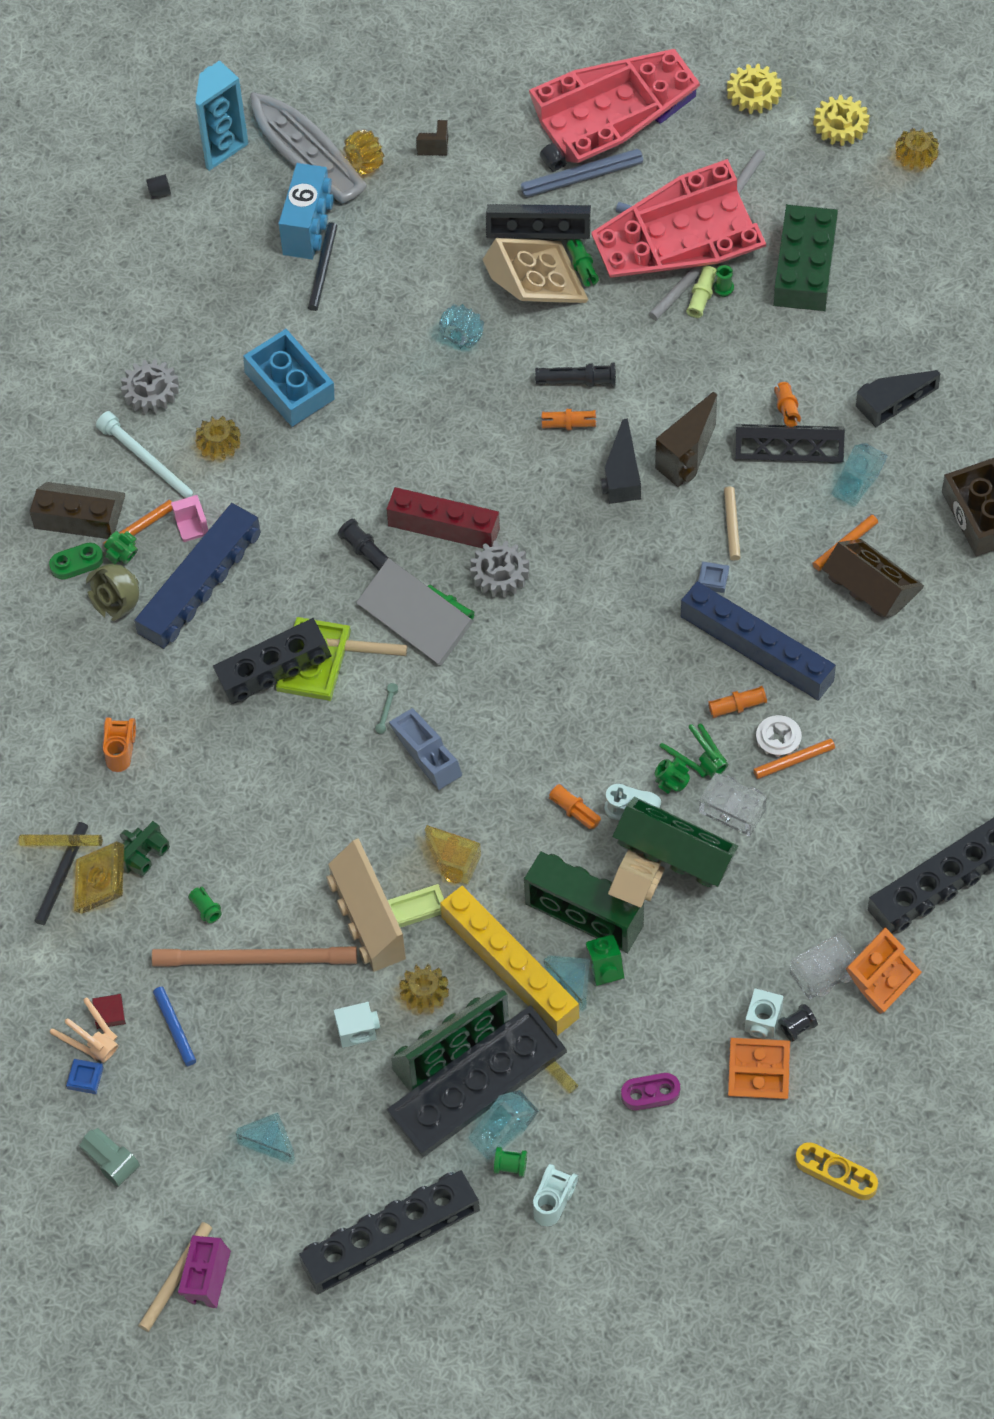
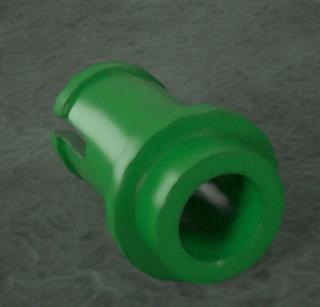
M721 265L716 270L717 278L713 288L716 294L726 297L734 291V283L732 282L733 269L730 266Z
M196 887L190 892L188 898L201 913L200 918L203 921L214 923L221 917V906L213 902L204 887Z

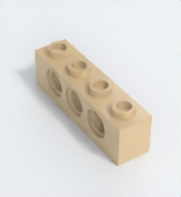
M633 848V850L628 849L617 870L608 894L642 907L645 900L651 901L664 873L665 867L660 866L662 860L654 862L644 857L643 851Z

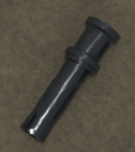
M611 362L610 365L594 366L593 363L586 364V367L535 368L536 385L586 383V386L593 387L594 384H611L613 387L616 386V364Z
M353 518L346 521L338 530V537L342 540L345 539L353 547L355 554L363 555L378 571L389 558L374 544V537L371 534H366L358 526L356 519Z

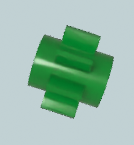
M118 531L114 532L104 544V547L107 549L105 557L113 564H117L118 561L127 564L138 551V548L135 547L137 538L128 531L124 534H120Z
M677 757L673 761L664 759L655 769L654 775L657 778L655 782L667 794L672 789L675 792H680L687 786L690 780L689 769L686 767V763Z

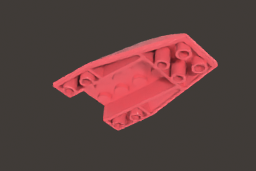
M670 49L573 70L530 89L529 94L541 126L552 142L556 143L566 157V162L579 163L624 143L690 95L700 86V83L677 51Z
M728 159L675 178L591 232L610 278L719 264L766 247V242L757 222L752 224L737 191V178Z

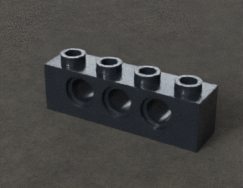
M311 618L213 665V668L232 705L246 700L249 696L263 689L273 687L283 678L294 677L313 665H319L332 657L316 621L314 618Z

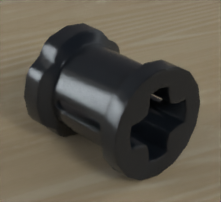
M801 1004L798 1007L799 1010L787 1018L781 1017L778 1019L782 1032L792 1042L797 1040V1035L809 1027L815 1028L818 1026L816 1017L806 1004Z

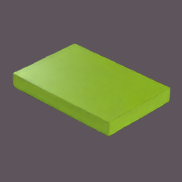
M296 617L294 626L309 619ZM315 620L326 643V638L340 639L338 647L328 646L332 657L319 665H313L301 671L294 677L279 680L276 690L277 692L331 701L345 653V644L349 639L351 628L349 625Z

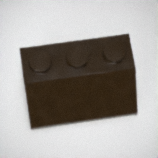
M46 482L35 491L30 508L34 529L108 539L116 531L126 495L124 492Z
M862 539L838 542L822 568L829 575L830 581L846 587L850 590L849 594L853 598L866 602L871 606V611L880 617L897 615L924 587L922 583Z

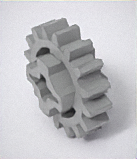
M154 359L152 364H148L146 360H143L142 366L139 367L134 363L133 371H125L126 378L121 379L122 395L125 397L127 405H133V410L136 411L142 407L143 413H147L148 409L152 408L154 413H157L159 406L167 409V401L175 402L174 395L179 394L178 376L175 375L174 368L168 369L166 362L158 365L157 359Z
M496 540L493 541V547L483 544V552L476 550L475 558L470 560V576L474 579V586L481 585V592L483 594L490 590L492 597H495L497 592H501V595L506 597V591L509 590L516 594V586L523 588L525 586V579H529L530 568L529 560L526 559V552L521 551L518 553L517 544L511 548L508 547V541H505L502 546H499ZM514 562L516 563L518 570H515V565H513ZM482 567L485 568L486 575L483 574Z

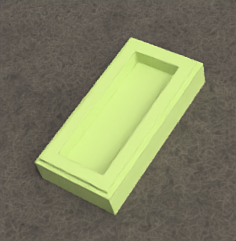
M436 884L387 901L401 928L441 915L440 902L444 898L439 885Z

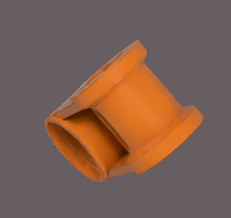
M106 717L103 753L106 765L111 771L122 772L130 766L133 743L136 737L135 718H130L129 721L112 720L111 717Z

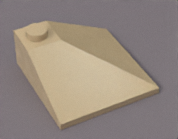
M495 238L482 259L491 279L520 301L586 303L589 300L561 241Z

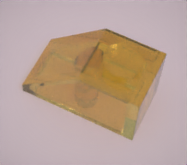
M426 825V844L441 876H444L449 882L455 884L462 882L468 885L481 857L480 843Z

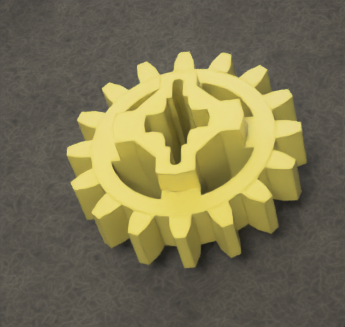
M746 64V70L738 67L737 74L731 73L730 80L727 81V98L732 99L731 105L736 106L739 104V111L747 108L749 109V114H752L755 109L760 114L763 108L771 110L772 103L778 104L779 97L782 95L781 79H777V72L769 73L770 67L768 66L760 69V64H757L755 68H751L749 64Z
M839 95L838 100H834L831 96L828 103L821 101L820 108L815 109L813 125L816 126V134L822 133V140L830 138V144L833 145L836 141H840V145L844 146L845 141L854 144L855 137L859 140L863 138V133L868 131L870 116L867 115V107H861L860 100L854 103L852 102V96H849L847 100H843L842 95Z

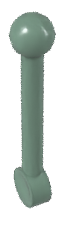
M390 683L387 686L388 697L380 723L375 726V731L378 734H383L386 731L385 722L393 696L398 692V686L395 683Z

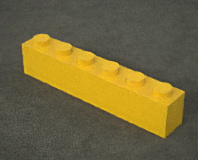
M463 885L440 902L442 919L527 1006L531 1005L557 1036L579 1019V1003Z

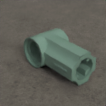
M99 1128L90 1130L79 1144L80 1149L100 1167L104 1176L116 1187H119L140 1167L138 1160L125 1147L119 1148Z

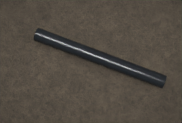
M333 222L328 223L308 304V309L311 311L318 310L338 227Z
M78 822L35 918L37 924L45 925L87 832L88 825L83 822Z

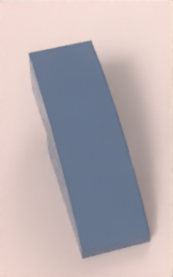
M413 708L389 721L391 728L403 746L438 790L462 776L458 760L443 745L441 737Z

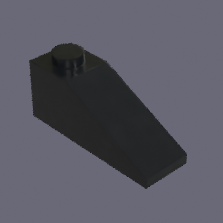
M938 370L878 378L870 384H864L857 391L856 407L876 428L939 389L941 373Z
M628 418L622 419L605 465V478L600 479L602 495L607 494L609 504L641 500V481Z

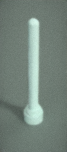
M107 411L98 418L96 428L104 435L115 436L184 498L193 495L192 490L120 427L119 419L112 412Z

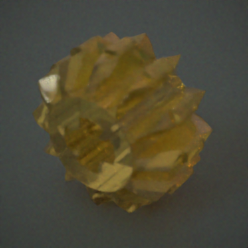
M912 127L910 132L903 131L901 137L896 141V159L900 160L902 166L909 164L911 171L914 167H918L921 171L924 166L931 167L938 157V139L934 138L933 132L925 133L924 128L916 131Z
M358 130L344 140L345 146L343 150L347 155L345 158L348 159L349 163L358 173L362 175L370 174L383 165L382 158L385 157L381 149L383 146L379 144V138L374 137L372 131Z
M223 415L220 419H215L211 416L210 422L202 420L201 427L196 428V446L198 450H201L203 457L210 455V458L214 461L217 456H221L225 461L226 454L234 456L235 449L240 448V429L235 426L233 419L226 421Z
M427 963L425 969H420L416 964L414 966V973L406 970L404 973L405 979L400 981L399 986L402 990L400 998L402 1001H407V1008L411 1010L417 1006V1012L421 1015L424 1008H428L433 1014L435 1011L434 1004L443 1007V998L449 996V989L447 988L448 979L446 976H442V970L437 968L431 971L429 963Z

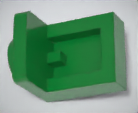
M608 935L587 941L586 948L591 959L592 973L596 986L624 979L622 956L614 936Z

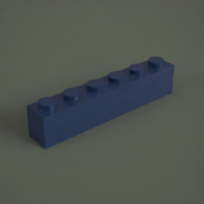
M231 502L135 618L137 634L163 649L169 642H174L179 636L183 625L194 618L196 609L202 602L205 603L209 600L214 587L226 579L229 569L233 564L241 561L246 548L258 540L261 533L258 517Z
M697 581L682 598L681 618L819 701L834 682L836 664Z

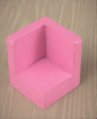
M198 495L171 502L174 518L183 542L203 537L207 533V521Z

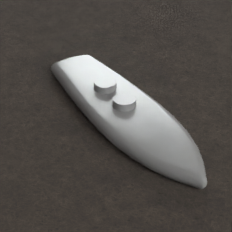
M255 92L250 94L252 110L261 131L276 150L293 166L296 167V163L327 167L328 178L332 179L330 194H333L334 198L340 203L352 200L363 192L366 188L365 181L332 141L310 119L280 100Z

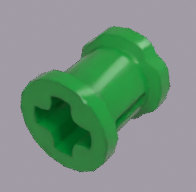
M497 1147L494 1160V1174H499L501 1171L516 1173L519 1177H524L528 1152L522 1150L521 1153L503 1151L502 1147Z

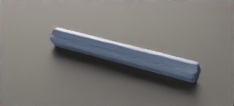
M639 149L614 155L523 182L521 184V191L525 197L537 195L641 164L643 162V155Z

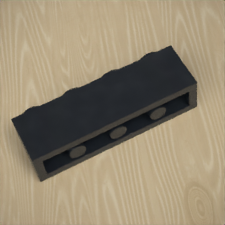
M487 204L486 238L590 239L591 205Z

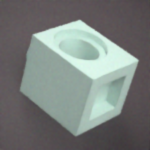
M755 988L745 1019V1032H749L751 1036L758 1039H765L766 1037L773 1039L782 1011L783 996ZM764 1013L769 1015L770 1018L762 1020L757 1015Z
M369 1002L334 1010L342 1048L377 1040L375 1029L380 1028L377 1011L371 1012Z

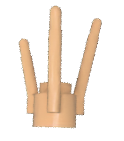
M84 998L85 1005L104 1034L97 1032L91 1036L68 1018L65 1019V1023L88 1042L87 1045L89 1047L55 1029H50V1033L90 1055L96 1062L100 1060L104 1063L118 1049L119 1045L115 1042L118 1036L109 1029L88 998Z

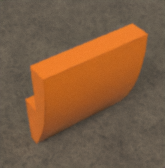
M886 927L846 967L848 974L858 989L880 1014L884 1013L922 973L903 953L906 948Z
M730 1038L728 1096L788 1099L790 1041Z

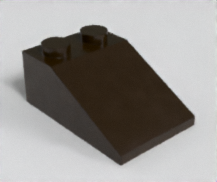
M714 391L656 438L655 469L677 487L681 486L685 481L690 482L696 476L715 429L717 394Z

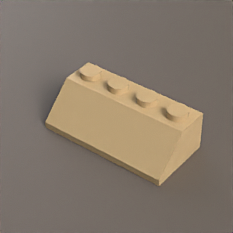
M359 838L355 839L328 864L330 875L326 876L332 893L337 891L340 897L337 900V904L342 916L348 915L351 921L348 924V928L353 940L359 939L362 945L359 948V953L364 964L370 963L373 972L406 959L403 933Z

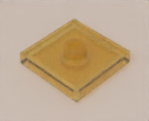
M116 841L76 859L74 911L85 913L123 896L124 844Z

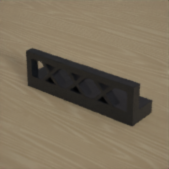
M736 424L735 459L844 462L845 429L844 426L796 425L789 427L786 425ZM741 438H753L760 446L753 453H741ZM758 438L768 439L764 443H762ZM772 439H781L787 447L780 454H772L766 445ZM785 439L795 440L789 444ZM800 439H807L814 446L806 455L799 454L793 448ZM813 440L821 441L818 444H816ZM827 440H839L838 455H826L819 447ZM764 449L768 454L758 452ZM790 449L794 454L785 453ZM816 450H818L821 455H812V454H813Z

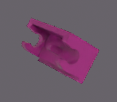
M192 1235L178 1294L183 1295L191 1304L196 1305L197 1300H200L208 1307L217 1308L231 1253L221 1238Z

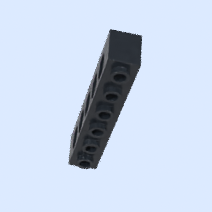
M994 817L870 896L867 910L882 928L886 927L891 934L896 930L902 932L918 916H927L934 910L935 905L941 901L948 902L958 894V890L965 886L972 887L981 879L983 874L988 871L994 872V846L991 844L994 842ZM968 857H976L979 861H970ZM945 872H953L956 876H948ZM928 886L933 891H924L921 887ZM905 901L908 902L910 905L901 906L898 904V902Z
M462 1170L456 1173H446L438 1179L437 1183L429 1187L422 1186L417 1188L410 1197L402 1201L394 1200L390 1202L381 1212L375 1215L367 1214L358 1220L357 1224L348 1229L340 1228L330 1235V1238L321 1243L313 1242L307 1245L303 1252L299 1253L301 1265L316 1293L319 1295L480 1211L479 1199ZM439 1198H447L450 1200V1202L444 1206H440L435 1203V1201ZM412 1212H420L423 1214V1216L417 1220H412L408 1217L409 1214H411ZM385 1226H394L396 1228L390 1234L381 1232ZM358 1240H367L369 1242L363 1248L354 1246ZM331 1254L342 1256L337 1262H329L327 1260Z

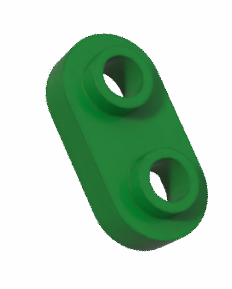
M89 542L54 554L49 561V566L55 578L65 580L99 568L103 563L104 557L100 546ZM89 552L92 553V554L89 555V556H86V555H85L86 553H89ZM62 561H66L63 565L59 564Z

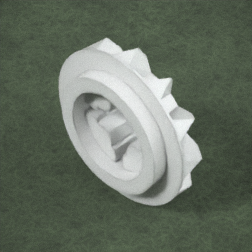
M782 715L766 718L759 724L756 731L758 747H761L766 755L769 753L774 754L777 758L785 754L790 755L792 751L798 749L802 737L798 724L791 718ZM774 730L780 736L785 735L783 744L778 739L772 740L774 739Z

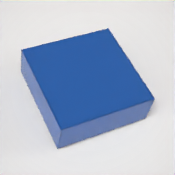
M74 1059L66 1084L67 1089L96 1094L104 1068L103 1064Z

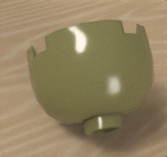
M107 564L90 572L86 578V584L90 582L91 590L87 592L94 608L104 618L107 612L113 617L111 620L115 621L127 615L135 608L139 600L138 579L122 565ZM116 601L119 602V606H111Z

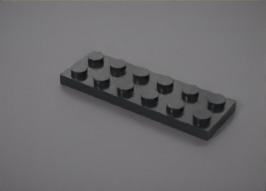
M530 1005L387 1108L388 1114L421 1156L425 1157L566 1054L567 1049Z

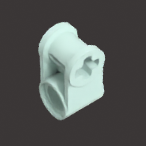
M614 784L606 791L604 810L609 818L620 821L626 805L634 796L660 808L662 801L654 793L637 790L623 784Z
M548 1165L533 1200V1215L538 1224L547 1227L557 1223L567 1201L575 1190L578 1181L577 1174L568 1175L556 1170L554 1165ZM543 1205H551L552 1207H554V1209H552L551 1211H543L542 1209H540V1207Z

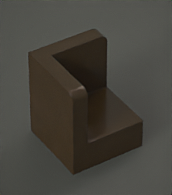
M437 120V133L418 134L416 137L417 156H448V120Z

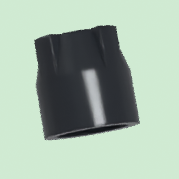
M556 143L548 144L540 152V157L552 172L565 167L567 164L565 161L566 157Z
M166 174L146 179L151 199L171 194Z

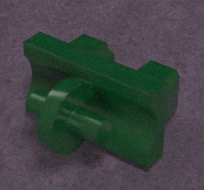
M152 821L143 831L140 828H136L133 833L128 830H123L120 833V837L123 840V843L118 847L122 852L118 856L123 865L121 869L127 874L132 870L144 876L152 866L151 860L146 855L153 851L160 857L169 850V841L161 834L160 826L156 822Z

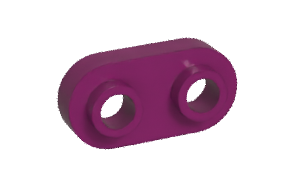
M670 1073L632 1078L623 1084L621 1100L631 1110H643L670 1105L676 1102L680 1096V1082L676 1076ZM668 1088L671 1092L669 1094H662L660 1090ZM634 1093H638L642 1097L638 1100H634L631 1098V1095Z

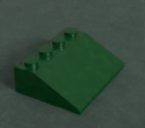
M505 990L488 993L482 998H474L467 1004L464 1010L458 1014H450L443 1020L440 1026L434 1030L429 1029L423 1032L416 1042L410 1046H403L395 1052L391 1058L393 1071L410 1092L509 1021L508 997Z

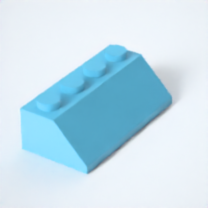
M220 60L199 74L195 101L205 165L209 171L249 144L239 78Z

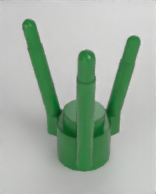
M701 723L698 724L701 734L693 724L688 726L705 750L699 758L700 766L673 748L660 743V748L673 757H677L685 762L686 765L697 771L702 778L709 775L714 779L728 767L727 760L720 753Z

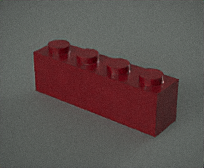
M394 487L386 509L389 527L482 549L483 544L493 547V541L497 539L500 530L499 511Z

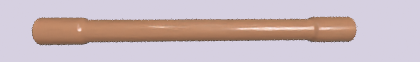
M357 946L309 949L152 950L153 967L206 964H357Z

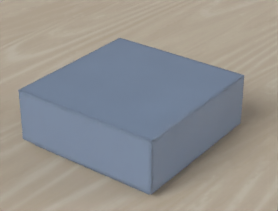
M702 561L698 582L715 592L725 593L729 566Z

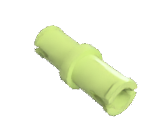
M702 267L698 282L692 288L693 295L686 310L687 314L692 317L701 318L707 300L712 297V286L717 273L714 267Z

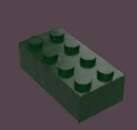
M786 204L773 306L826 312L838 209Z
M635 796L626 805L612 836L618 840L617 843L620 846L629 850H633V848L639 849L644 852L643 856L654 862L662 860L670 864L671 870L682 875H686L687 872L697 877L696 881L707 887H712L713 885L718 887L738 848V845Z
M540 851L524 877L525 905L596 939L613 935L619 950L627 954L644 927V903L642 907H638L609 895L608 893L612 885L611 881L605 878H596L580 866L573 867L555 854L548 855Z

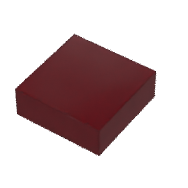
M121 994L92 998L93 1006L108 1027L126 1024ZM95 1020L96 1028L101 1029V1027Z

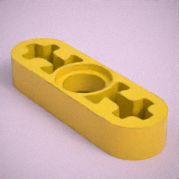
M807 1142L798 1147L795 1162L801 1171L860 1200L871 1199L876 1194L878 1179L872 1171L815 1143ZM810 1152L814 1153L816 1161L804 1162V1155L807 1156ZM825 1158L827 1160L824 1163L823 1171L819 1170L820 1163ZM832 1165H840L844 1168L845 1175L841 1178H834L828 1173V1168ZM850 1172H854L853 1179H851L850 1184H847ZM864 1179L868 1180L869 1187L860 1190L858 1182H863Z

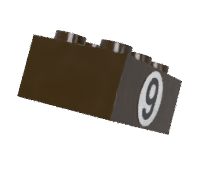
M994 458L944 474L942 494L976 557L994 551Z

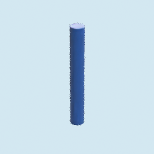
M164 987L154 989L153 994L185 1065L195 1064V1056Z

